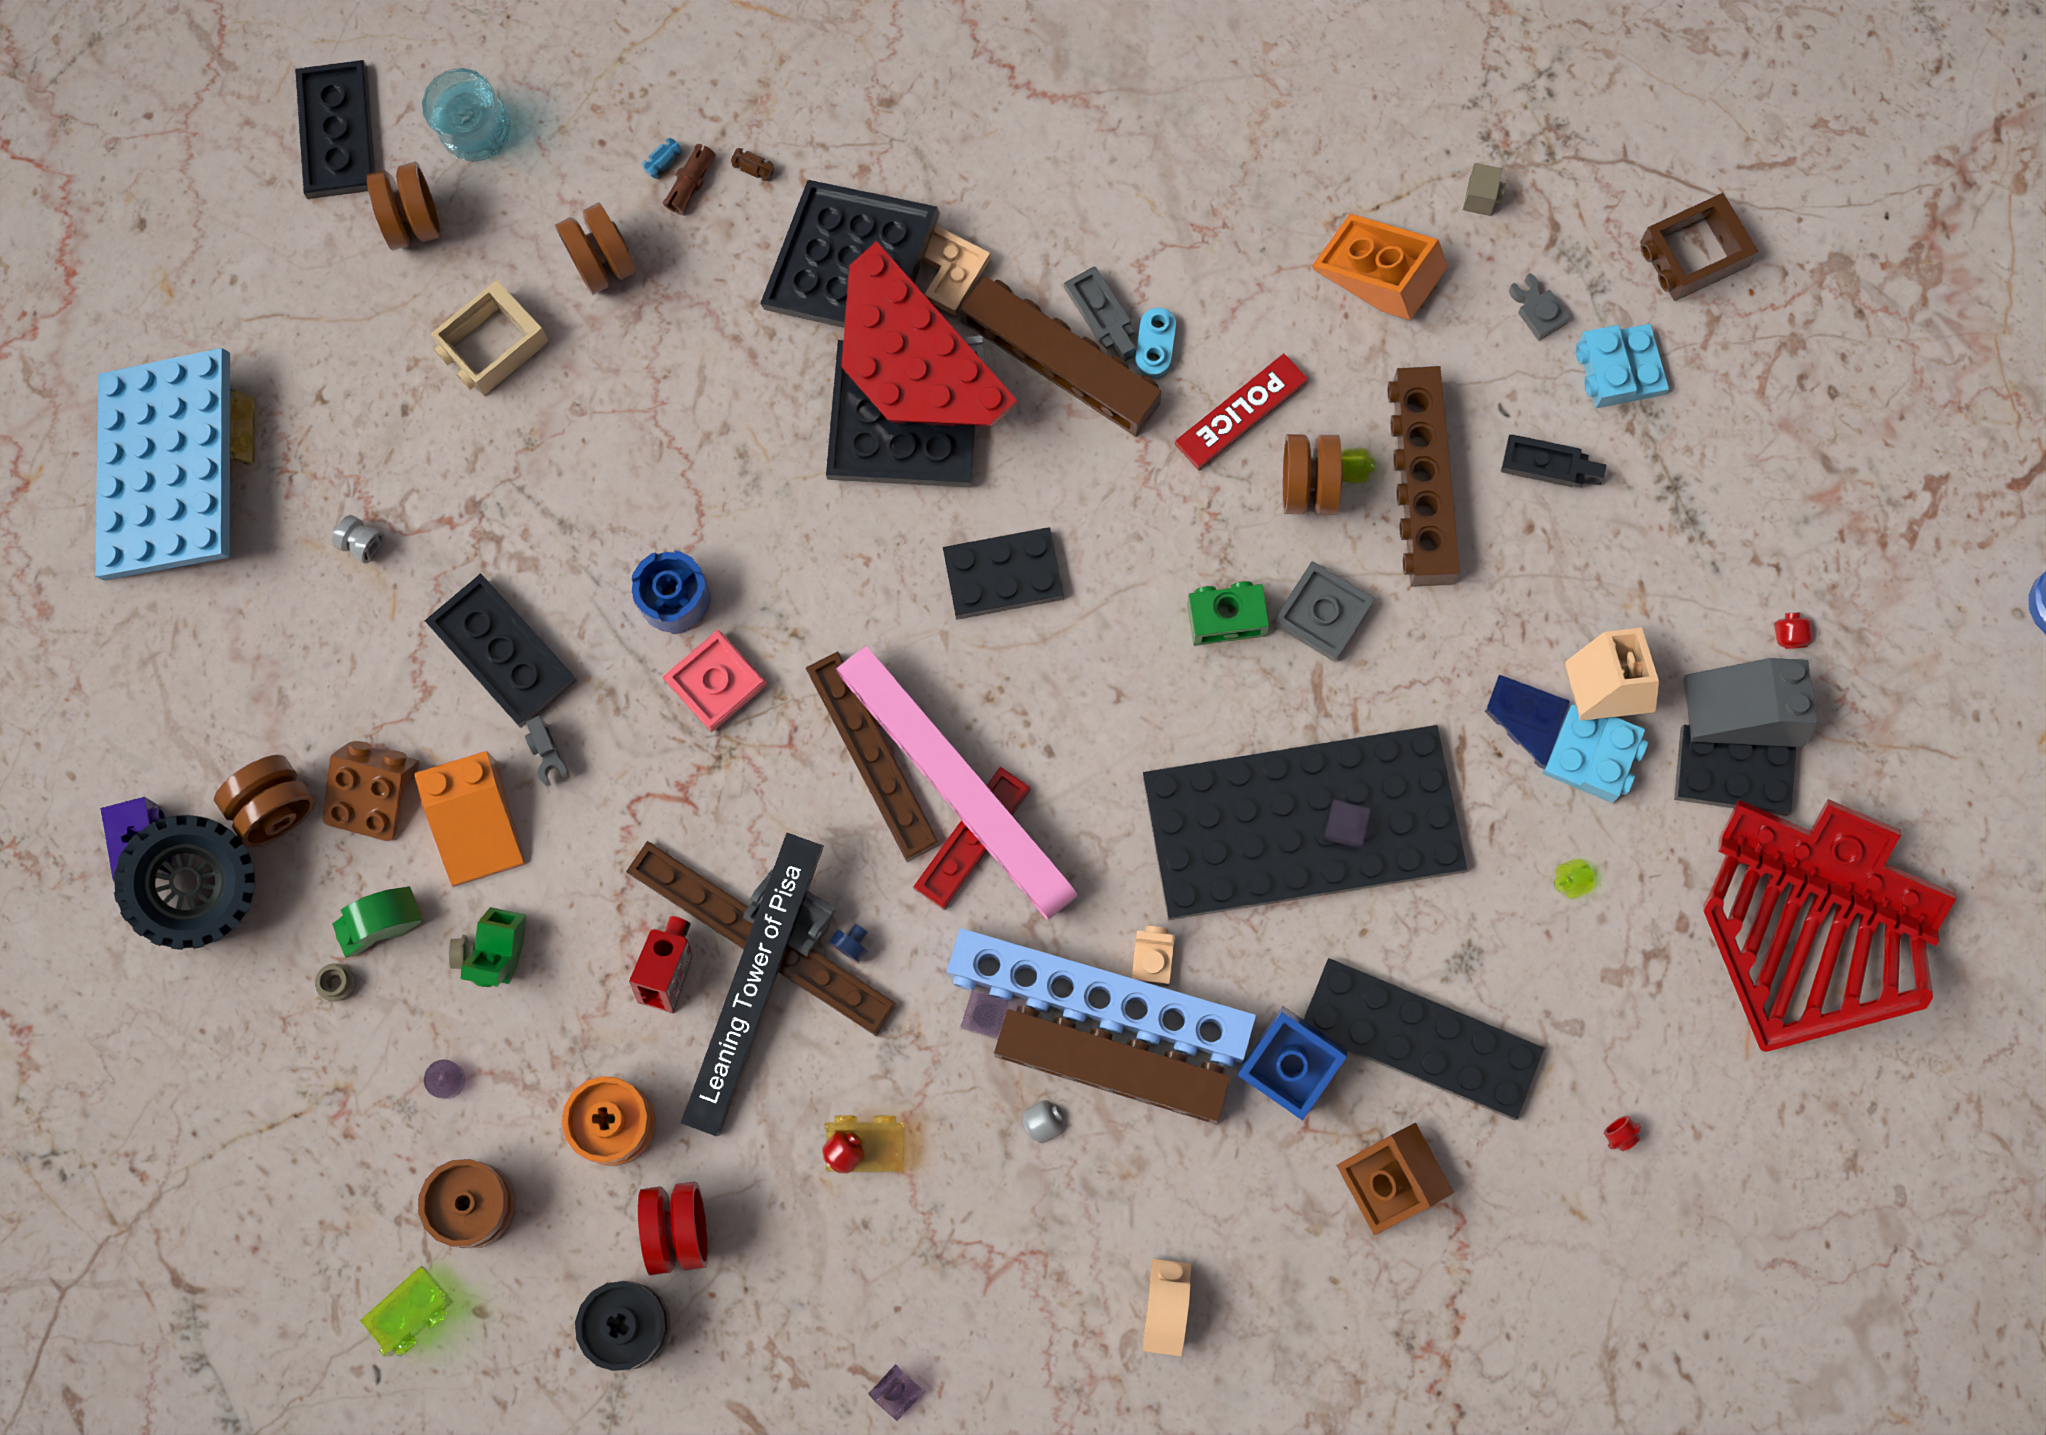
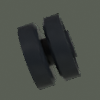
M628 1281L605 1283L591 1291L580 1305L575 1320L576 1341L583 1355L596 1366L611 1371L639 1369L654 1361L665 1348L671 1331L670 1312L662 1297L648 1286ZM624 1318H626L624 1324L629 1327L627 1333H622L619 1329V1323Z

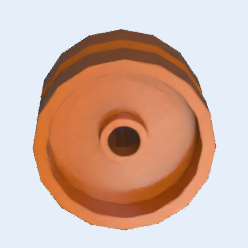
M600 1076L585 1081L571 1093L564 1105L561 1124L565 1140L575 1153L600 1165L619 1166L634 1161L646 1151L654 1137L656 1117L653 1105L643 1091L620 1078ZM611 1115L615 1116V1122L609 1123V1129H607L605 1126L606 1119Z

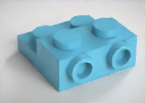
M1651 324L1620 329L1619 325L1584 331L1578 343H1576L1575 352L1578 363L1584 364L1587 375L1584 379L1585 390L1588 397H1593L1596 408L1666 395L1669 387Z
M1571 704L1542 774L1613 803L1620 796V793L1627 795L1632 786L1635 775L1629 773L1633 760L1640 762L1647 748L1648 741L1642 739L1645 729L1617 717L1580 721L1576 706Z

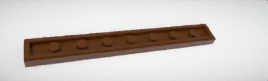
M647 841L626 870L627 874L744 950L753 926L752 923L743 918L748 906ZM787 947L778 973L869 1033L877 1036L897 1006L894 1001L813 949L806 957L792 947Z

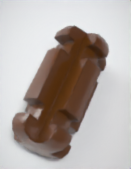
M737 148L732 155L731 162L734 168L740 166L741 171L756 178L762 176L763 181H768L774 172L775 167L772 161L769 160L766 163L764 162L765 158L750 151L744 153L743 148Z

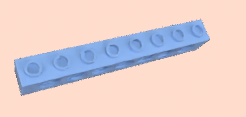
M962 928L959 929L946 971L948 977L954 979L953 985L974 991L977 985L990 989L989 995L1000 1000L1011 1002L1012 996L1027 1000L1026 1006L1041 1012H1048L1049 1007L1064 1011L1062 1017L1078 1023H1085L1086 1018L1101 1022L1099 1028L1116 1034H1122L1123 1029L1138 1033L1136 1039L1153 1045H1159L1160 1040L1175 1044L1173 1050L1179 1053L1196 1056L1197 1051L1212 1055L1210 1061L1227 1067H1233L1234 1062L1241 1064L1244 1060L1256 1015ZM986 958H994L1000 963L999 971L993 976H985L979 971L980 963ZM1022 969H1031L1036 973L1037 980L1032 986L1022 987L1015 981L1016 974ZM1064 979L1071 982L1074 987L1072 994L1066 998L1055 996L1051 989L1056 981ZM1096 990H1102L1109 995L1111 1001L1107 1007L1096 1009L1088 1001L1090 994ZM1132 1001L1142 1002L1147 1008V1015L1140 1020H1133L1126 1014L1125 1007ZM1169 1012L1179 1013L1184 1020V1026L1177 1031L1168 1030L1163 1025V1016ZM1205 1023L1216 1024L1221 1031L1220 1039L1215 1042L1205 1041L1200 1035V1027Z

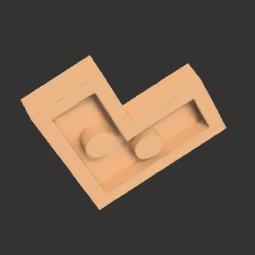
M936 225L923 262L939 271L924 294L933 305L956 316L991 259L990 253Z

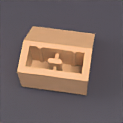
M1642 627L1603 632L1565 662V670L1580 721L1656 712L1659 679Z

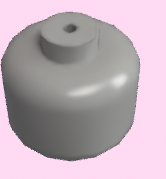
M1046 1100L1040 1101L1025 1110L1023 1125L1032 1140L1045 1143L1062 1133L1063 1125L1061 1120L1064 1119V1114L1059 1106L1053 1107Z

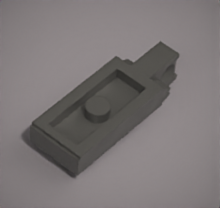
M1093 266L1064 282V289L1099 343H1102L1106 350L1113 346L1114 351L1123 361L1133 358L1136 348L1129 338L1134 335V331L1131 328V320L1097 268Z

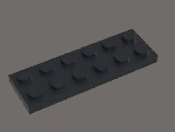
M1330 958L1326 961L1303 1020L1352 1053L1514 1121L1519 1117L1544 1047Z

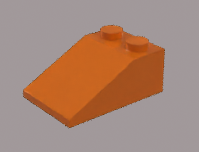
M1350 213L1312 267L1319 274L1378 310L1411 321L1447 270L1448 265L1438 239Z
M488 751L414 773L423 809L452 887L525 865L498 763Z

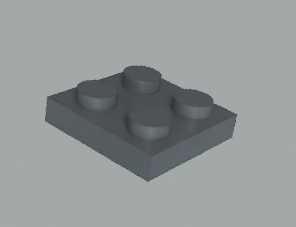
M1312 561L1274 618L1272 624L1333 662H1336L1373 605L1375 598Z

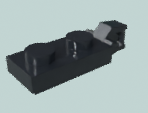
M1509 434L1501 472L1568 487H1582L1583 483L1601 485L1607 465L1588 461L1589 455L1581 453L1582 449Z

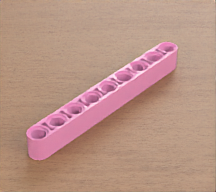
M866 646L862 647L836 668L839 676L1047 920H1050L1078 896L1061 872Z

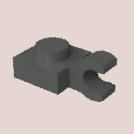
M540 716L526 721L530 731L529 734L525 735L527 744L533 755L539 754L542 757V763L538 768L539 779L545 786H550L548 773L553 768H558L561 775L565 779L568 778L569 770L560 759L561 756L547 724Z

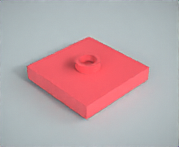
M719 629L662 677L711 733L767 686L766 681Z

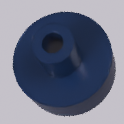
M857 924L854 925L848 935L837 929L829 943L842 954L860 964L868 953V950L860 944L868 932Z

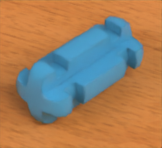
M671 137L665 140L667 142L666 145L661 144L648 156L650 158L649 161L644 160L642 163L643 169L652 178H658L659 175L657 173L659 171L664 172L676 160L674 157L676 154L678 156L682 154L681 146Z

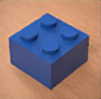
M1282 1006L1240 1066L1238 1076L1303 1121L1347 1058V1049Z

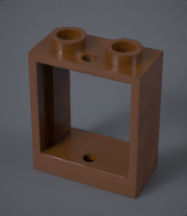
M1724 193L1647 227L1640 241L1643 257L1647 262L1653 264L1658 273L1660 286L1665 292L1670 293L1674 301L1748 268L1759 252ZM1705 219L1727 257L1686 276L1664 237Z

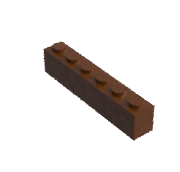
M984 276L960 307L961 323L1136 437L1161 403L1162 391L1159 389L1158 384L1148 376L1142 375L1140 377L1129 370L1130 368L1127 363L1119 357H1109L1100 351V347L1090 338L1078 337L1071 332L1070 327L1058 318H1053L1052 320L1043 314L1040 307L1029 299L1022 300L1012 294L1013 292L1010 287L1000 280H995L994 282Z
M1018 1006L1016 1011L1007 1009L994 1051L996 1058L1208 1123L1217 1124L1231 1076L1223 1074V1067L1208 1062H1202L1201 1067L1186 1063V1056L1165 1050L1164 1056L1149 1052L1150 1045L1128 1039L1127 1045L1112 1040L1113 1034L1096 1028H1091L1090 1033L1075 1029L1076 1023L1064 1018L1054 1017L1053 1022L1038 1018L1040 1012L1028 1007Z

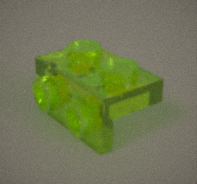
M420 1266L359 1321L381 1346L378 1351L383 1357H391L395 1354L401 1357L418 1342L415 1336L426 1326L430 1330L446 1318L448 1312L445 1309L453 1303V1300L424 1266Z

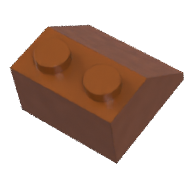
M1416 1122L1336 1165L1374 1235L1431 1207L1454 1193Z

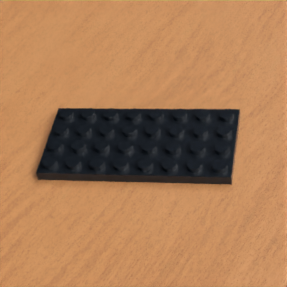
M1437 725L1146 771L1142 775L1168 921L1465 873L1467 871Z

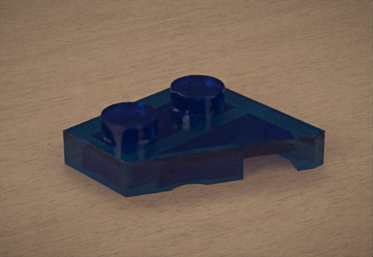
M1499 675L1494 684L1485 713L1496 724L1506 729L1507 735L1517 745L1520 744L1535 759L1534 763L1538 767L1545 769L1570 701Z

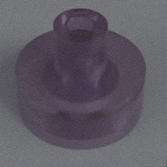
M442 1059L433 1062L424 1074L426 1090L432 1096L440 1099L456 1097L465 1085L463 1069L457 1063L450 1060Z

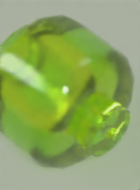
M1348 448L1341 452L1343 463L1342 480L1347 483H1366L1369 480L1370 472H1375V458H1370V453L1366 448Z
M1572 859L1560 864L1555 869L1557 878L1554 879V886L1558 892H1564L1569 899L1573 900L1586 895L1595 886L1594 872L1590 865L1582 859Z

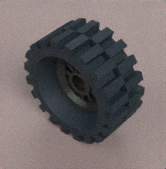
M178 815L153 822L128 841L129 843L117 860L118 864L114 871L113 882L115 884L114 897L121 910L120 914L140 937L143 936L149 939L150 943L160 947L163 945L177 950H183V948L196 949L205 947L209 943L217 942L240 924L251 905L255 890V871L249 852L237 835L230 829L209 818ZM181 853H190L187 866L183 865ZM195 855L202 857L204 860L196 868H193ZM175 856L178 868L175 869L166 860ZM209 863L213 871L200 874L199 871ZM163 865L172 874L166 875L157 872L160 866ZM187 870L195 874L197 885L194 890L181 892L175 887L174 878L178 872ZM215 876V885L202 882V879ZM156 878L168 880L169 884L156 887ZM201 887L214 891L210 898H208L199 890V888ZM171 889L172 892L162 900L158 892ZM196 894L205 903L196 907L193 895ZM175 895H178L176 908L167 904ZM184 897L188 898L191 909H181Z

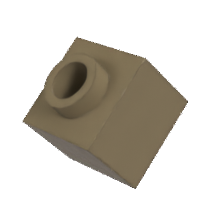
M1474 163L1465 196L1464 211L1490 216L1495 203H1502L1506 183L1500 182L1503 168Z

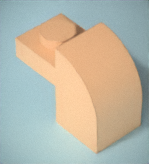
M1152 1258L1142 1351L1182 1356L1190 1297L1191 1263Z

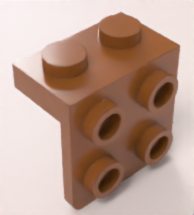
M363 741L347 743L330 757L322 816L323 822L328 826L376 839L391 840L396 834L402 786L415 776L414 773L418 772L419 760L408 758L401 751L374 749L369 743Z

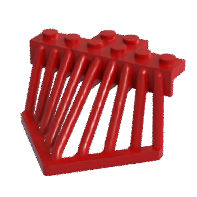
M1827 799L1811 830L1738 800L1719 836L1718 852L1724 854L1725 857L1703 905V911L1760 1050L1769 1052L1924 1010L1929 1006L1933 999L1926 942L1937 946L1940 940L1938 930L1955 903L1956 894L1886 863L1901 837L1900 829L1830 799ZM1745 863L1748 866L1727 919L1723 909L1724 898L1737 866ZM1765 873L1770 874L1742 951H1740L1735 937L1743 927V922L1759 879ZM1789 882L1792 884L1791 890L1754 985L1749 970L1756 962L1757 953L1777 899ZM1812 892L1815 895L1767 1017L1763 1006L1770 995V987L1798 913L1809 893ZM1833 902L1838 905L1806 1008L1799 1021L1783 1025L1817 931ZM1858 912L1861 916L1843 1002L1839 1010L1821 1014L1845 933ZM1881 922L1885 924L1882 990L1878 999L1860 1004L1872 938L1878 923ZM1904 932L1909 935L1915 989L1899 993L1900 940Z

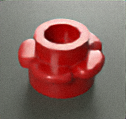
M1622 1116L1616 1119L1603 1133L1609 1142L1608 1147L1610 1149L1619 1148L1621 1151L1629 1150L1640 1140L1638 1133L1641 1130V1125L1633 1122L1629 1116Z

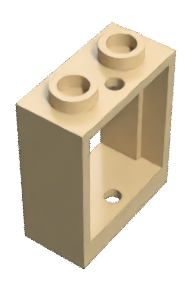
M497 279L431 333V336L438 345L433 350L447 366L453 362L460 370L456 375L469 390L476 387L483 396L488 394L549 343L542 327ZM500 309L524 337L478 374L456 351L454 346Z

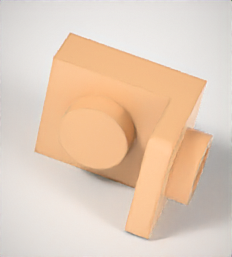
M1146 926L1145 931H1137L1132 979L1149 984L1169 986L1175 935L1167 934L1168 929Z

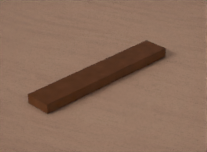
M837 651L806 667V671L903 857L908 862L939 846V841L872 714L837 673L836 668L844 663Z

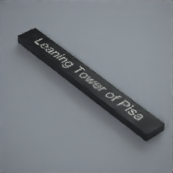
M786 833L684 1112L682 1124L713 1136L720 1135L824 845Z

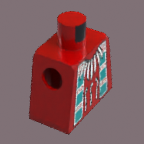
M670 916L664 931L651 929L629 980L637 1003L674 1013L692 960V951L689 941L686 939L691 923L687 920Z

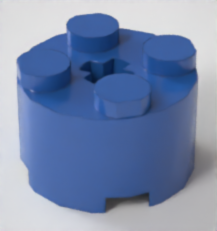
M674 550V552L660 554L656 552L651 553L639 562L632 574L634 603L647 622L661 631L672 634L683 633L701 621L709 608L711 594L707 580L694 559L681 551ZM670 588H671L673 591H675V592H674L673 594H671V595H670V594H669V595H666V594H665V592H666L668 589H670Z

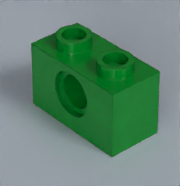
M1242 581L1232 584L1231 588L1216 590L1214 586H1204L1195 589L1194 593H1189L1187 607L1193 646L1267 636L1269 623L1262 584L1253 585L1250 581ZM1228 605L1233 607L1237 614L1232 618H1225L1218 613L1217 609Z

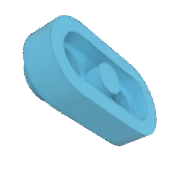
M1164 308L1148 310L1142 316L1140 322L1135 365L1141 375L1148 376L1151 379H1159L1165 376L1171 366L1176 320L1173 314ZM1159 320L1165 325L1161 328H1156L1152 323ZM1155 353L1159 355L1160 359L1151 361L1147 356Z

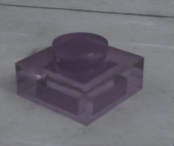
M1333 800L1324 839L1361 848L1371 809Z
M972 990L961 1023V1029L998 1040L1009 1002Z
M895 1364L868 1394L875 1403L898 1421L925 1391Z

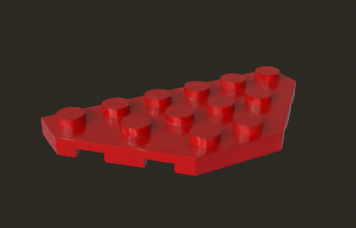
M877 241L849 265L841 367L890 423L913 422L926 423L928 425L956 426L957 424L993 427L1019 404L1017 399Z

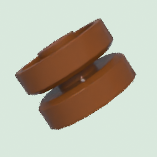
M416 161L398 166L396 173L397 184L393 176L386 170L367 174V186L373 211L390 250L394 251L411 245V228L416 237L422 242L441 238L440 223L432 194L423 171Z
M600 202L583 210V219L590 232L586 235L578 221L572 217L555 224V228L592 295L599 293L609 286V279L602 266L605 263L614 277L620 281L637 273L623 236L615 222L610 220Z
M1286 434L1282 480L1284 514L1304 515L1308 509L1310 492H1312L1313 508L1318 515H1337L1343 479L1340 436L1319 435L1315 440L1313 457H1311L1310 440L1305 434Z
M276 754L263 757L246 765L229 777L215 793L213 801L226 820L233 821L232 828L245 847L264 845L280 838L300 824L314 808L316 801L304 782L296 781L298 775L283 755Z
M471 1159L451 1160L438 1166L425 1179L418 1196V1214L424 1229L436 1241L452 1247L482 1248L497 1241L508 1230L515 1214L516 1195L510 1180L499 1169ZM466 1198L470 1199L469 1208L464 1204Z

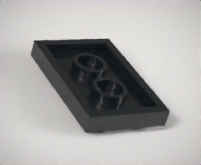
M1050 527L943 547L956 620L1064 600Z
M1684 724L1680 728L1674 800L1734 808L1738 800H1741L1771 814L1788 816L1792 811L1796 747L1691 742L1690 726Z

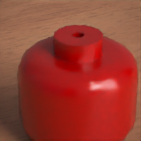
M1800 612L1785 613V619H1779L1774 624L1777 643L1785 649L1804 648L1813 642L1812 620L1808 617H1800Z
M835 1132L822 1147V1155L826 1164L838 1173L848 1174L852 1172L865 1156L864 1148L861 1145V1138L853 1132Z

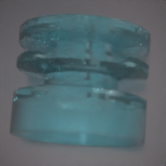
M465 68L447 70L435 77L425 90L422 100L423 116L445 148L458 159L471 162L486 160L497 154L506 144L511 131L510 115L488 80L477 71Z

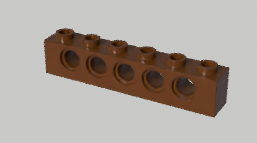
M1441 366L1397 368L1393 381H1388L1387 394L1388 402L1395 405V415H1391L1390 420L1391 436L1398 439V449H1394L1393 454L1394 470L1401 472V484H1397L1396 496L1398 506H1404L1405 518H1400L1399 523L1401 540H1407L1408 553H1403L1404 575H1410L1411 587L1455 585L1460 575ZM1417 403L1423 407L1424 411L1421 413L1413 412L1407 405ZM1421 437L1427 442V446H1415L1410 439ZM1424 471L1430 476L1431 480L1420 481L1413 473ZM1426 505L1433 510L1434 515L1423 516L1417 511L1416 507ZM1421 540H1430L1435 543L1437 550L1426 551L1419 542Z

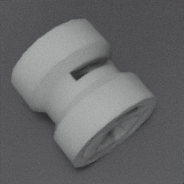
M348 515L340 521L332 537L334 547L343 552L350 550L353 556L364 564L371 562L377 556L384 542V533L375 527H365L363 521L353 515Z

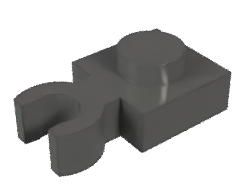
M1530 273L1524 281L1530 290L1523 291L1516 283H1513L1509 293L1515 301L1524 304L1520 307L1518 314L1539 341L1566 325L1571 317L1551 290L1541 295L1538 291L1539 282Z

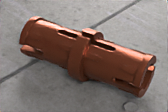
M696 144L684 168L678 169L675 175L677 180L663 201V205L671 212H674L677 208L676 213L682 215L695 190H700L702 187V178L716 157V154L707 146H704L703 150H701L702 144Z

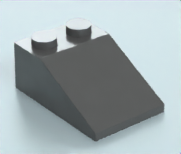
M1767 658L1686 674L1684 677L1691 742L1805 747L1818 724L1808 660Z

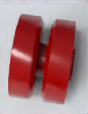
M698 1182L675 1184L671 1193V1200L665 1189L661 1186L640 1189L637 1205L638 1229L642 1257L648 1275L671 1273L676 1263V1256L680 1266L686 1271L707 1268L709 1251L707 1222Z

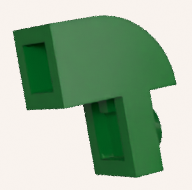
M408 886L373 893L348 904L341 909L343 916L332 925L345 958L358 956L378 940L403 936L422 922L423 918L411 887Z
M490 907L477 922L475 950L462 964L460 979L471 981L480 987H498L500 983L509 984L516 972L523 947L527 914Z

